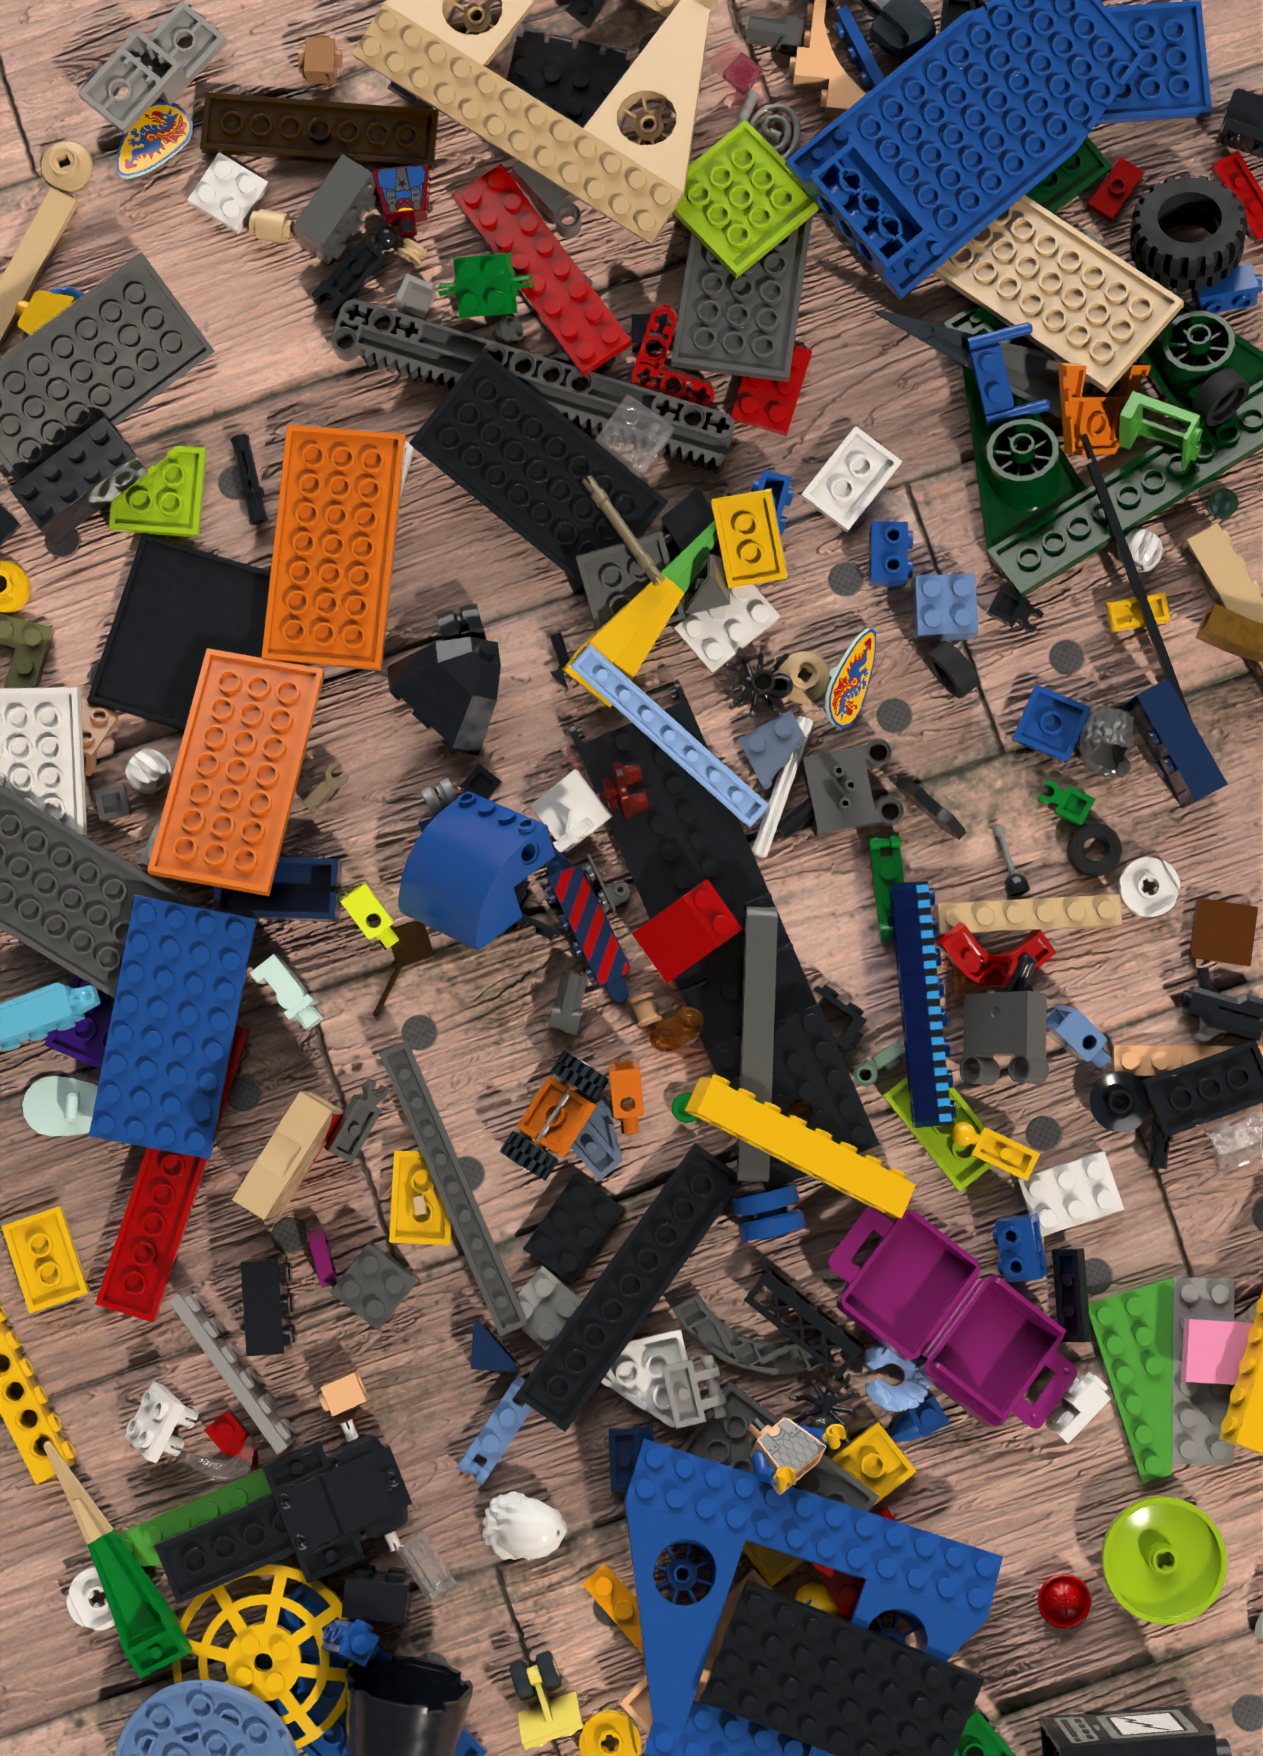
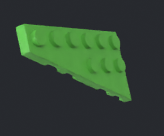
M1170 1277L1088 1303L1090 1325L1139 1480L1142 1484L1172 1475L1173 1278Z
M261 1469L119 1533L118 1536L141 1567L162 1565L155 1548V1543L271 1494L272 1491L265 1473Z

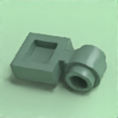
M895 1041L869 1061L856 1065L853 1070L855 1082L863 1087L871 1086L877 1079V1070L885 1065L887 1069H890L903 1060L900 1054L905 1050L900 1043ZM862 1069H869L871 1073L869 1079L862 1080L859 1073Z

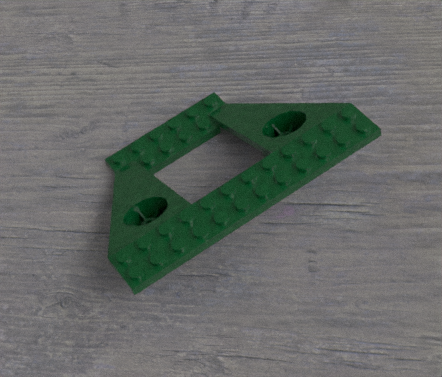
M1092 233L1086 235L1103 246ZM1185 301L1183 308L1144 350L1139 360L1140 363L1151 365L1148 376L1164 401L1194 413L1191 409V404L1198 389L1210 376L1226 367L1233 368L1250 385L1249 393L1240 408L1223 423L1216 426H1208L1200 419L1199 428H1202L1203 431L1198 443L1201 444V449L1195 461L1190 460L1186 470L1181 469L1182 450L1160 443L1103 478L1124 535L1263 449V352L1237 336L1229 322L1218 314L1199 311ZM976 303L943 323L944 327L975 335L1009 327ZM1020 336L1002 342L1018 345L1027 338ZM1171 352L1183 353V355L1175 358ZM1212 357L1220 358L1216 362L1212 361ZM962 365L987 555L1022 599L1112 543L1114 539L1094 485L1089 488L1085 487L1060 448L1054 432L1046 426L1039 413L987 426L974 371ZM1012 394L1014 407L1028 404ZM1177 420L1182 427V430L1179 432L1186 433L1189 426ZM998 460L1008 461L1002 467L997 466ZM1038 465L1045 466L1040 471L1036 469ZM1013 471L1015 474H1017V476L1009 474V472Z

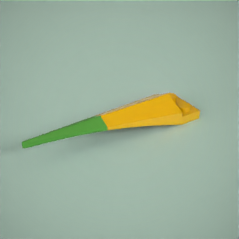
M715 520L660 572L665 578L662 583L656 578L660 585L654 586L651 581L581 645L562 669L605 706L611 707L612 704L575 672L570 665L591 644L632 681L716 543L718 534Z

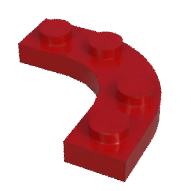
M961 922L937 941L957 970L969 979L983 985L1007 986L1022 954H1028L1037 959V965L1033 973L1056 954V951L1041 930L1031 931L1010 950L994 955L987 953L981 948L967 926Z

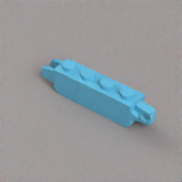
M57 982L1 1003L0 1050H14L19 1048L21 1042L26 1040H41L48 1037V1032L56 1029L62 1031L75 1027V1022L85 1019V1012L100 1004L96 987L89 985L74 989Z

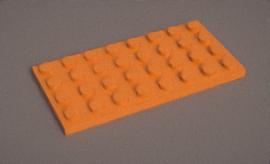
M287 424L261 659L382 671L406 447L405 434Z
M206 649L147 871L149 875L265 896L270 895L325 675L324 669Z

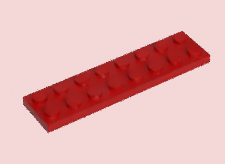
M499 164L453 194L454 201L493 254L511 252L512 265L516 276H533L534 280L523 281V283L534 282V286L532 288H519V290L582 377L632 345L629 336L502 164Z

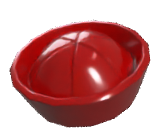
M1059 1574L1052 1576L1043 1583L1038 1593L1037 1604L1040 1614L1047 1623L1056 1628L1069 1629L1077 1627L1087 1618L1091 1610L1092 1599L1088 1587L1081 1579L1074 1575Z

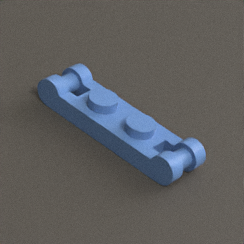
M519 1375L516 1376L457 1466V1469L462 1473L467 1471L475 1477L474 1481L480 1485L484 1484L532 1410V1407L524 1403L521 1406L512 1400L525 1381ZM477 1453L487 1459L483 1467L473 1461Z

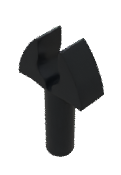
M554 633L550 636L559 667L556 671H551V675L559 685L568 689L564 679L565 672L562 669L569 662L570 658L562 634Z

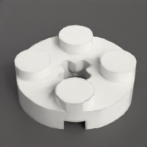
M1142 857L1131 862L1125 867L1117 883L1118 893L1123 905L1138 917H1156L1168 912L1175 905L1178 890H1180V880L1175 869L1169 863L1153 857ZM1145 879L1149 883L1153 881L1156 883V887L1153 889L1155 894L1152 896L1148 892L1144 893L1142 891Z
M92 1566L83 1570L74 1578L69 1588V1594L67 1595L68 1611L73 1620L81 1626L98 1631L108 1629L114 1626L115 1622L107 1598L104 1599L105 1605L103 1606L99 1602L93 1603L91 1600L95 1595L94 1590H99L100 1593L104 1592L96 1567Z

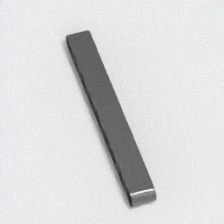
M746 906L739 1088L755 1094V1101L764 1105V1102L772 1103L778 910L775 907ZM738 1139L737 1181L768 1182L770 1155Z

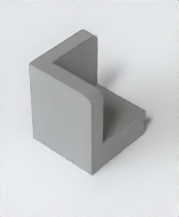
M406 273L395 298L397 310L403 314L426 321L436 298L434 285Z

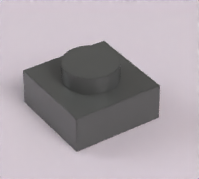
M125 785L94 791L100 821L104 822L132 815Z

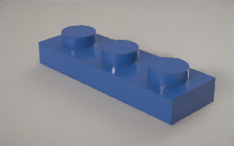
M846 5L836 10L833 29L839 40L843 39L847 47L845 51L849 62L852 65L856 64L860 72L858 76L863 89L871 91L885 78Z

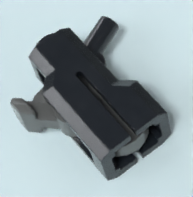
M1197 968L1199 987L1192 986L1188 990H1184L1179 1006L1183 1008L1182 1014L1199 1018V1032L1191 1035V1039L1197 1042H1206L1219 1033H1226L1250 1041H1259L1263 1031V998L1246 993L1235 998L1220 994L1216 988L1211 987L1209 968Z

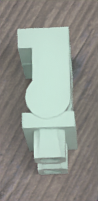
M273 954L250 972L257 983H269L277 993L279 1005L288 1009L284 1014L289 1020H298L306 1030H310L324 1019L314 1007L319 1001L314 995L308 993L307 989L281 956Z

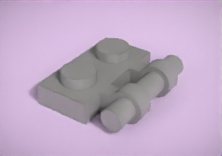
M713 1355L701 1357L703 1369L694 1371L692 1359L662 1366L676 1429L706 1422L703 1409L712 1407L715 1419L727 1416L724 1406L727 1401L725 1393H721L718 1380L720 1371L719 1367L715 1366ZM706 1380L709 1397L701 1399L697 1382Z

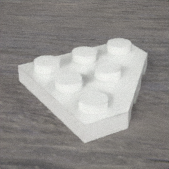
M681 1329L630 1340L601 1381L602 1384L621 1394L624 1398L657 1417L671 1428L675 1427L662 1366L688 1360Z

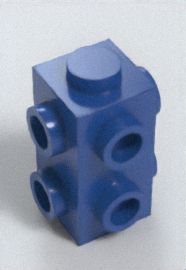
M1252 263L1238 265L1233 269L1229 277L1224 280L1220 278L1219 284L1210 288L1206 285L1203 286V290L1195 292L1191 289L1195 308L1199 311L1218 314L1223 311L1245 309L1249 306H1254L1257 304L1258 293L1262 292V280L1259 274L1255 275Z
M347 1618L346 1621L335 1619L334 1623H330L326 1627L322 1635L324 1642L321 1649L347 1663L365 1667L367 1662L370 1663L374 1659L378 1651L377 1642L380 1637L371 1633L373 1626L360 1619Z

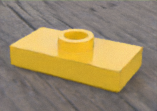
M1166 593L1146 595L1157 625L1170 623L1171 617ZM1136 598L1112 601L1105 604L1111 633L1146 627Z

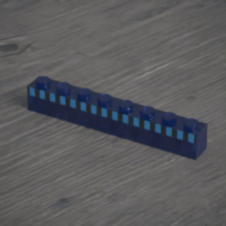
M928 881L894 883L889 886L912 1128L952 1125V1118H956L955 1100H950L949 1088H953L952 1070H947L946 1057H950L949 1039H944L943 1027H947L946 1009H941L940 997L944 996L943 979L937 976V966H941L940 949L934 946V936H938L937 918H932L931 906H935L934 888H929Z

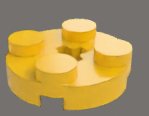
M617 1710L597 1712L587 1719L583 1725L579 1738L581 1756H639L641 1751L639 1728L631 1719V1716L625 1712ZM607 1735H612L613 1738L619 1740V1743L615 1744V1750L609 1751L607 1746H602L601 1741L606 1740Z

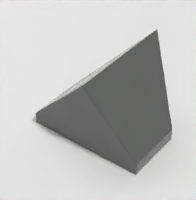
M709 554L685 592V613L693 614L730 604V588L728 589L722 557Z

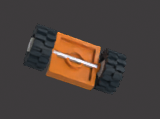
M563 1050L552 1067L551 1072L571 1085L567 1084L565 1086L548 1076L516 1126L531 1136L533 1142L512 1131L500 1152L521 1168L546 1181L559 1160L542 1149L543 1146L564 1158L596 1107L595 1104L577 1094L578 1090L575 1088L597 1100L609 1079L594 1070L595 1068L581 1059L578 1060Z

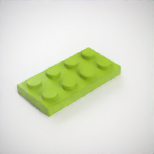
M929 1058L882 1096L956 1190L960 1192L992 1165L970 1155L974 1147L973 1145H957L951 1136L952 1129L959 1122H967L974 1127L976 1134H980L985 1126L949 1080L952 1125L940 1126L934 1062Z

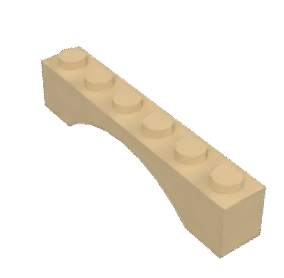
M1120 894L942 903L934 906L936 937L944 936L959 922L965 924L971 934L1044 929L1112 928L1122 925Z

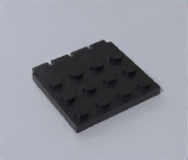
M524 29L523 37H516L507 81L537 100L548 103L550 108L564 117L570 118L575 124L584 128L629 69L630 60H626L627 50L607 46L605 55L600 54L602 47L600 44L579 40L577 48L574 49L572 48V38L550 34L549 41L546 43L544 42V32Z

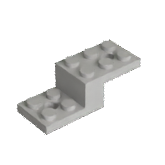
M181 1L149 38L136 28L82 88L78 95L125 135L158 97L171 106L227 43L226 36ZM183 37H191L193 43L188 48H180L178 46L179 40ZM123 86L129 89L127 96L119 99L113 96L115 89Z

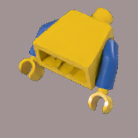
M70 286L50 289L48 292L38 290L29 302L25 300L18 302L15 313L20 317L17 326L24 331L22 338L25 339L84 295V293Z

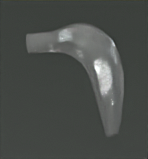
M248 1436L239 1454L229 1460H215L181 1450L179 1457L209 1479L222 1483H233L245 1478L250 1471L252 1457L259 1440L254 1436Z

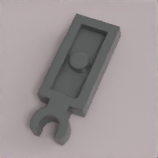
M370 1078L363 1084L362 1097L353 1095L324 1146L327 1151L350 1163H353L382 1112L376 1106L377 1103L386 1098L389 1090L380 1085L377 1092L373 1093L376 1082Z

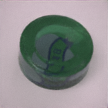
M1219 488L1208 497L1206 503L1207 510L1216 519L1229 518L1238 508V498L1232 490Z

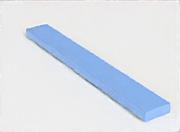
M591 644L570 665L575 672L749 828L770 806Z

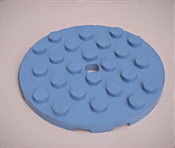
M191 1680L163 1688L145 1700L137 1708L123 1729L115 1756H299L292 1735L282 1719L260 1698L245 1689L225 1682Z

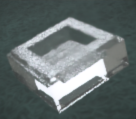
M883 487L866 508L865 512L877 521H895L906 508L907 503L886 487Z

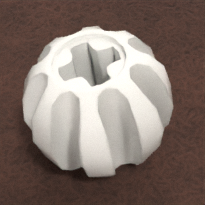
M1133 529L1126 533L1124 536L1137 571L1148 572L1155 568L1163 553L1162 542L1157 535L1145 529ZM1118 552L1119 561L1122 563V560Z
M143 749L130 759L125 775L128 783L135 790L143 794H153L167 783L171 774V767L169 761L160 752L154 749Z

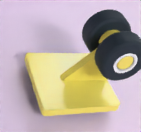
M550 1651L537 1654V1665L528 1668L524 1661L510 1665V1674L519 1699L525 1701L535 1696L534 1687H536L541 1703L518 1713L521 1742L524 1750L532 1747H542L550 1740L561 1736L573 1735L577 1730L583 1728L578 1696L575 1691L549 1700L545 1688L551 1691L562 1685L556 1662Z

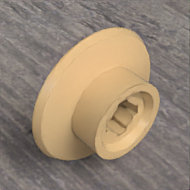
M64 141L51 146L45 152L41 161V173L45 182L50 187L62 192H71L83 187L90 179L93 171V161L90 153L82 145L71 141ZM70 161V165L61 168V162Z
M799 651L789 655V658L778 669V673L788 675L793 682L792 692L787 698L800 704H808L819 700L827 692L831 677L828 665L820 656L812 652ZM802 670L811 674L807 682L798 678Z

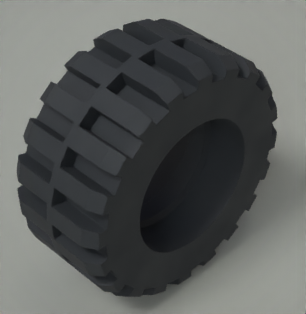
M1182 175L1180 179H1175V177L1164 180L1162 185L1157 183L1149 189V193L1146 192L1141 196L1132 214L1130 255L1135 262V267L1155 282L1160 283L1167 290L1169 287L1176 288V292H1185V289H1193V292L1203 290V286L1208 285L1210 288L1219 284L1220 278L1224 280L1232 274L1233 269L1240 263L1241 255L1243 254L1248 221L1242 201L1239 198L1236 199L1237 194L1229 187L1225 189L1222 182L1216 179L1214 182L1209 181L1206 176L1199 175V178H1191V175ZM1190 224L1204 228L1212 236L1200 242L1185 243L1168 237L1164 231L1177 225Z

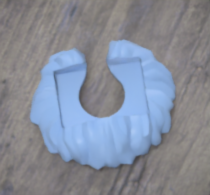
M880 1342L873 1344L870 1349L866 1350L865 1368L873 1372L886 1364L892 1363L898 1365L903 1370L904 1376L902 1384L898 1386L888 1385L881 1379L866 1382L865 1392L875 1404L880 1405L882 1409L887 1411L901 1412L902 1410L906 1411L907 1409L918 1407L919 1403L924 1402V1397L927 1396V1389L931 1387L930 1382L920 1373V1365L924 1357L920 1354L916 1359L904 1361Z

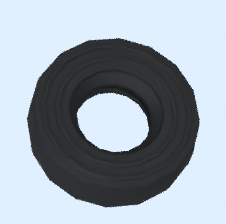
M1097 822L1085 824L1076 829L1069 838L1067 846L1068 859L1072 866L1081 874L1091 877L1103 876L1112 871L1119 863L1122 854L1121 840L1117 833L1107 825ZM1096 838L1104 843L1106 852L1101 860L1092 861L1085 856L1083 847L1088 839Z

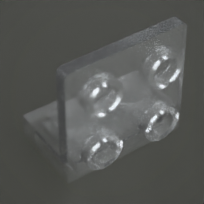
M626 395L595 442L629 468L633 474L643 478L677 428L631 395Z
M1260 1104L1202 1125L1215 1149L1214 1164L1219 1174L1263 1158V1109Z

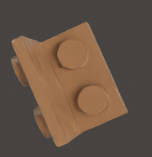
M81 697L84 774L91 777L96 769L97 750L118 721L119 714L98 704L88 702Z

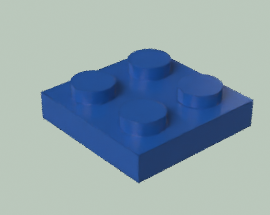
M1036 684L1030 694L1012 741L1067 764L1091 707Z

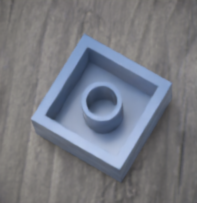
M975 573L915 576L911 583L914 642L974 639L978 634Z

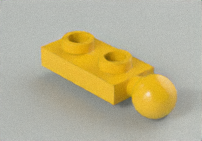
M959 1122L953 1127L951 1132L952 1139L957 1145L968 1146L971 1144L974 1146L970 1155L1024 1181H1028L1040 1156V1153L986 1127L982 1128L980 1134H976L974 1127L970 1123Z

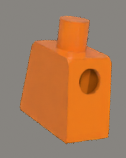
M639 1060L609 1063L614 1119L620 1118L622 1134L639 1132L638 1117L644 1116ZM630 1097L633 1099V1102L631 1104H623L622 1099Z

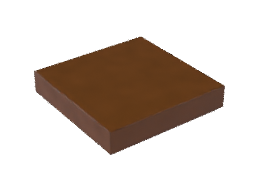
M1197 898L1189 958L1246 967L1251 966L1258 907Z

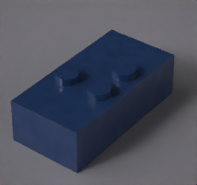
M1168 678L1137 694L1125 704L1127 711L1131 713V716L1135 717V725L1156 761L1154 767L1158 775L1162 779L1166 778L1182 809L1228 785Z

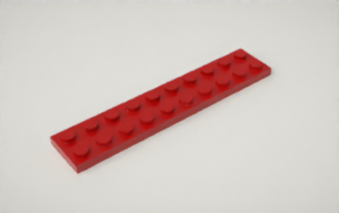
M236 1026L216 1134L250 1033L249 1029ZM146 1147L101 1284L96 1305L149 1322H156L208 1159Z

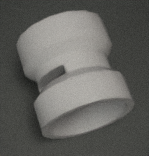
M448 777L439 781L438 786L434 788L427 787L421 790L434 817L458 799Z

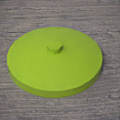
M1153 1496L1130 1504L1112 1521L1102 1544L1101 1566L1104 1579L1112 1595L1131 1614L1151 1623L1178 1624L1191 1620L1203 1613L1218 1597L1227 1574V1551L1219 1529L1212 1519L1198 1507L1176 1497Z

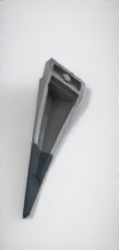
M883 310L875 311L878 316L974 371L967 338L978 335ZM999 342L1012 394L1027 403L1048 399L1051 406L1044 413L1062 420L1058 373L1059 363L1062 362L1047 352ZM1085 379L1082 395L1097 394L1099 388Z

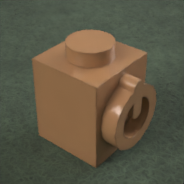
M327 35L306 37L305 45H300L299 72L305 74L307 83L337 84V68H342L343 53L342 49L337 48L335 38H330Z

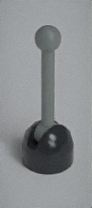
M998 825L994 828V834L999 837L1010 876L1005 881L1007 897L1027 893L1030 891V886L1025 876L1015 872L1004 836L1006 829L1004 826Z

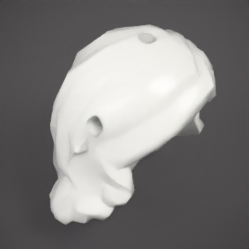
M515 1491L505 1495L499 1494L498 1498H493L490 1502V1508L485 1509L486 1517L482 1521L484 1526L482 1537L485 1539L486 1545H491L494 1553L503 1560L526 1558L529 1561L530 1559L548 1556L559 1547L567 1533L568 1527L557 1509Z

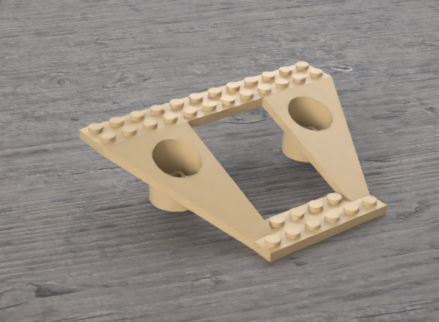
M388 0L382 4L352 53L356 59L651 246L654 244L685 194L710 14L718 0H635L665 19V21L584 128L486 67L494 56L507 46L513 32L538 0H498L502 4V9L490 12L489 9L493 0H486L484 4L472 0V3L466 8L460 5L464 0ZM457 8L463 12V19L452 22ZM500 17L498 23L494 26L492 19ZM466 26L468 29L465 34L454 30ZM646 102H658L661 105L656 112L648 111ZM643 104L644 112L640 113L639 116L631 113L634 107ZM667 106L675 113L676 118L662 120L660 115ZM626 116L635 121V128L622 129ZM676 124L672 134L668 136L663 133L664 127ZM654 125V127H653L652 129H650V130H647V129H646L647 127H650V128H651V127ZM637 134L640 138L637 143H634L625 136Z

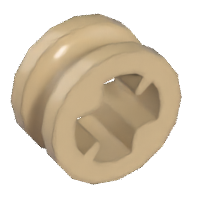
M405 238L403 240L404 247L397 250L398 255L407 262L420 266L422 263L420 258L425 257L427 251L415 241Z

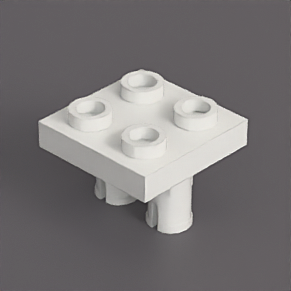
M153 1381L149 1390L143 1394L141 1405L135 1417L128 1423L125 1438L146 1460L154 1463L158 1462L162 1452L176 1457L181 1451L175 1448L179 1447L182 1449L184 1439L172 1435V1432L177 1423L186 1428H192L195 1423L189 1420L197 1421L198 1411L186 1407L164 1385Z

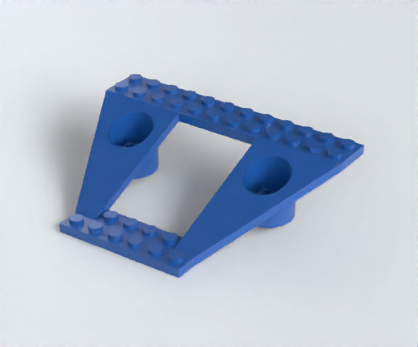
M643 1439L624 1500L652 1724L643 1753L650 1756H836L728 1711L694 1700L745 1541L864 1579L851 1622L868 1629L871 1621L874 1620L879 1634L906 1644L904 1637L914 1632L916 1649L946 1661L987 1620L1003 1556L793 1487H789L779 1495L771 1484L759 1481L754 1474ZM670 1546H687L684 1559L676 1560ZM664 1548L672 1561L668 1568L655 1564L656 1559ZM691 1548L698 1551L705 1561L694 1566L688 1560ZM706 1563L710 1572L709 1582L697 1578L696 1569ZM654 1569L666 1572L667 1581L657 1587L653 1577ZM679 1569L684 1570V1575L687 1576L686 1580L681 1581L677 1578L676 1572ZM695 1582L708 1586L704 1597L698 1602L691 1590ZM667 1584L675 1589L671 1602L664 1599L658 1589ZM686 1590L693 1604L688 1606L675 1605L678 1591ZM880 1613L894 1614L891 1627H883L878 1618ZM898 1618L905 1619L912 1629L902 1634L896 1629Z

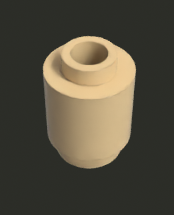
M260 209L259 212L253 211L251 213L249 233L250 235H255L257 239L286 243L288 238L293 237L294 221L290 219L288 213Z

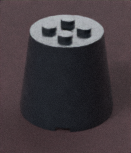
M392 1656V1662L377 1663L378 1659L374 1657L370 1663L367 1662L365 1667L353 1664L348 1669L345 1680L347 1756H455L473 1693L472 1682L470 1680L463 1681L461 1679L462 1672L440 1662L410 1656Z

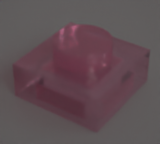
M741 52L724 70L722 78L744 96L763 76L764 70Z

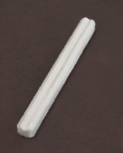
M799 716L797 719L806 739L798 750L792 753L791 759L784 769L780 768L768 802L770 806L765 811L752 848L755 856L765 858L768 855L813 725V721L806 717Z

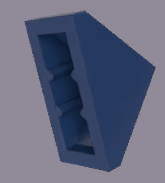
M479 1319L473 1326L470 1369L515 1372L520 1366L519 1363L482 1320Z

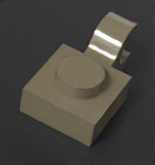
M335 763L330 764L326 768L325 782L322 781L319 785L314 783L304 794L306 799L302 803L313 814L335 794L334 791L337 788L346 784L349 779L346 773L340 779L332 777L333 771L338 768Z

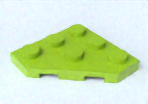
M175 446L158 464L152 465L147 469L148 473L111 501L109 530L114 532L199 538L207 461L206 448Z

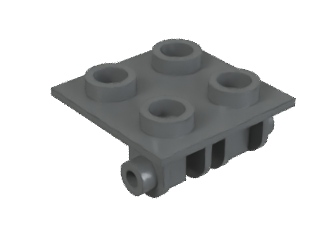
M588 854V863L584 864L585 870L591 883L598 882L601 888L597 893L604 910L611 909L613 915H615V907L629 899V886L623 881H618L605 887L590 854Z

